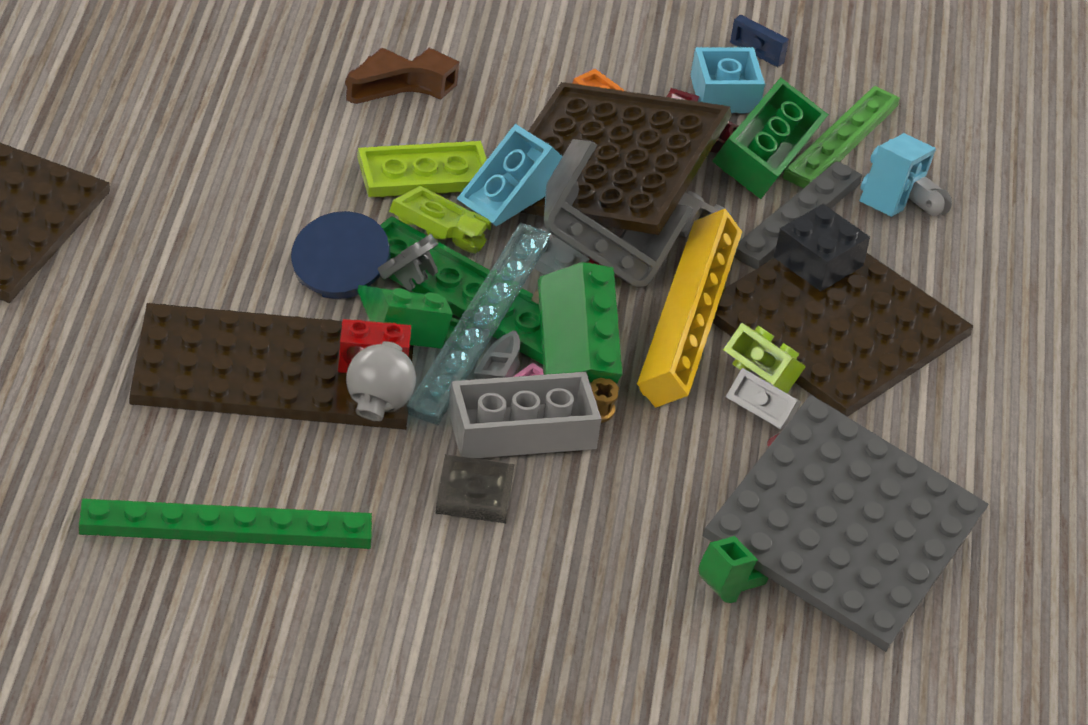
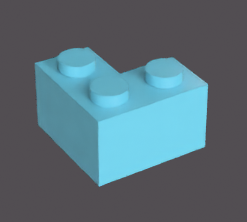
M905 133L890 139L880 146L878 145L870 158V162L873 163L870 173L864 177L860 189L863 192L860 202L891 217L903 211L914 182L927 175L936 148Z

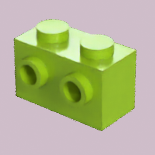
M741 323L723 349V351L735 358L732 365L740 370L742 368L749 372L752 370L761 379L788 393L806 367L796 360L800 354L785 343L780 348L773 344L771 341L775 336L759 325L753 330L744 323Z

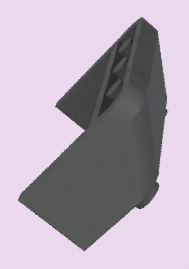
M573 139L547 182L544 210L545 228L549 233L598 265L614 267V275L627 284L637 287L648 285L655 277L693 209L689 206L678 204L659 235L624 230L619 238L572 207L579 191L577 179L597 147V144L592 141Z

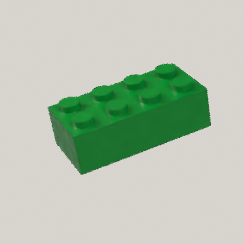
M780 77L732 133L712 162L742 184L748 191L762 199L829 114Z

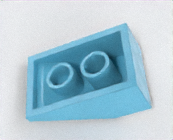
M514 124L457 199L477 214L487 218L495 226H498L546 196L547 182L562 156L552 146L517 124Z

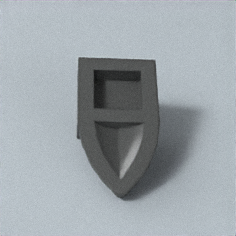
M513 330L505 334L490 346L474 372L475 379L514 376L520 365L518 359L520 338L517 331Z

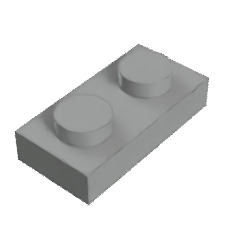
M744 368L741 369L725 396L781 430L791 420L801 404V401Z

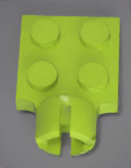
M422 186L394 199L389 212L399 216L398 218L401 222L408 225H416L426 230L428 235L432 234L436 239L445 240L446 238H452V242L457 247L472 254L479 252L485 245L487 239L483 232L486 229L491 230L492 226L487 218L469 211Z

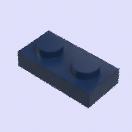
M741 14L734 19L730 39L731 44L737 47H754L758 58L776 67H780L785 63L788 38Z

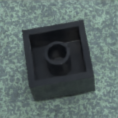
M821 204L780 228L774 258L816 289L823 291L864 266L870 236L826 205Z

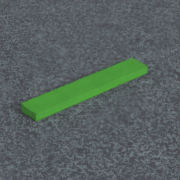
M873 86L784 170L783 179L802 188L806 187L836 161L840 162L898 107L900 98L879 87Z

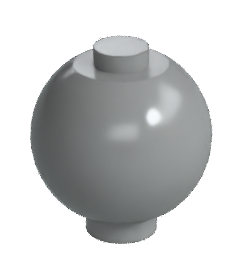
M384 341L382 344L371 345L362 349L352 359L347 370L346 383L350 396L358 403L356 413L369 420L382 421L385 412H393L400 409L411 398L416 385V373L411 360L402 352L401 346Z

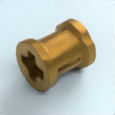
M595 379L590 385L601 416V423L611 420L614 416V402L618 398L619 387L611 379Z

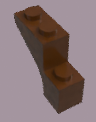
M382 47L375 54L369 56L359 67L349 72L345 80V86L347 87L346 100L359 104L404 92L424 93L441 100L457 86L460 61L430 47L411 61Z

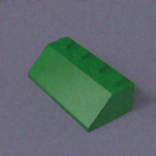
M580 262L540 276L538 279L544 375L586 372L590 383L595 379L604 378L611 379L617 384L622 376L614 267Z

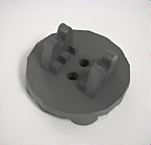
M429 234L402 251L395 258L378 267L377 270L383 280L394 274L407 290H412L415 287L412 278L417 284H421L428 280L425 270H428L431 275L438 273V269L429 251L439 243L432 234Z

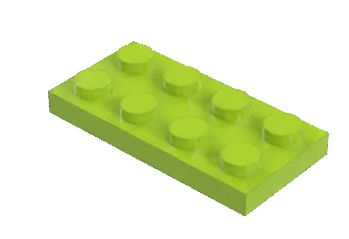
M481 141L358 148L357 155L368 197L404 195L419 186L434 193L462 192L487 160Z

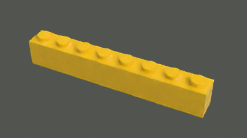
M726 208L695 220L690 230L637 382L641 393L649 399L655 408L689 396L742 234V230Z

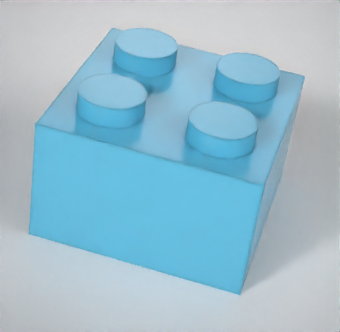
M695 47L690 77L695 94L700 96L699 102L730 106L731 113H750L762 100L765 87L754 47Z

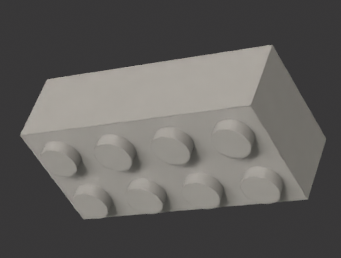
M586 372L451 381L448 413L461 459L597 449L601 416Z

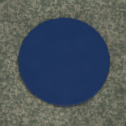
M350 211L329 213L311 221L297 235L291 251L293 269L302 286L305 285L310 290L322 294V297L330 299H344L359 295L357 291L358 286H371L380 278L377 268L389 261L391 256L388 238L383 228L372 218Z

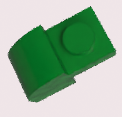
M735 536L710 542L698 568L699 576L726 603H735L742 591L766 585L769 579L754 569L758 559Z

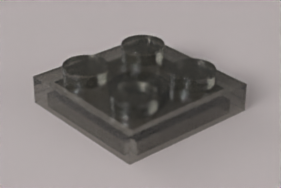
M445 454L435 514L506 524L515 464Z

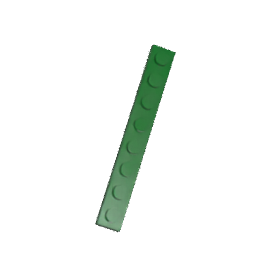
M82 498L79 535L371 549L372 513Z

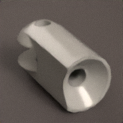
M926 176L914 182L908 199L931 216L945 215L950 211L952 198L946 190L941 189Z

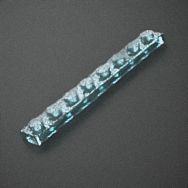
M523 223L518 225L407 404L408 415L439 425L449 408L451 381L466 380L548 246L550 242L549 232Z

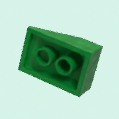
M364 285L358 286V294L370 321L411 325L410 345L443 348L453 316L445 297L431 292L426 294L409 292L401 288L387 289Z

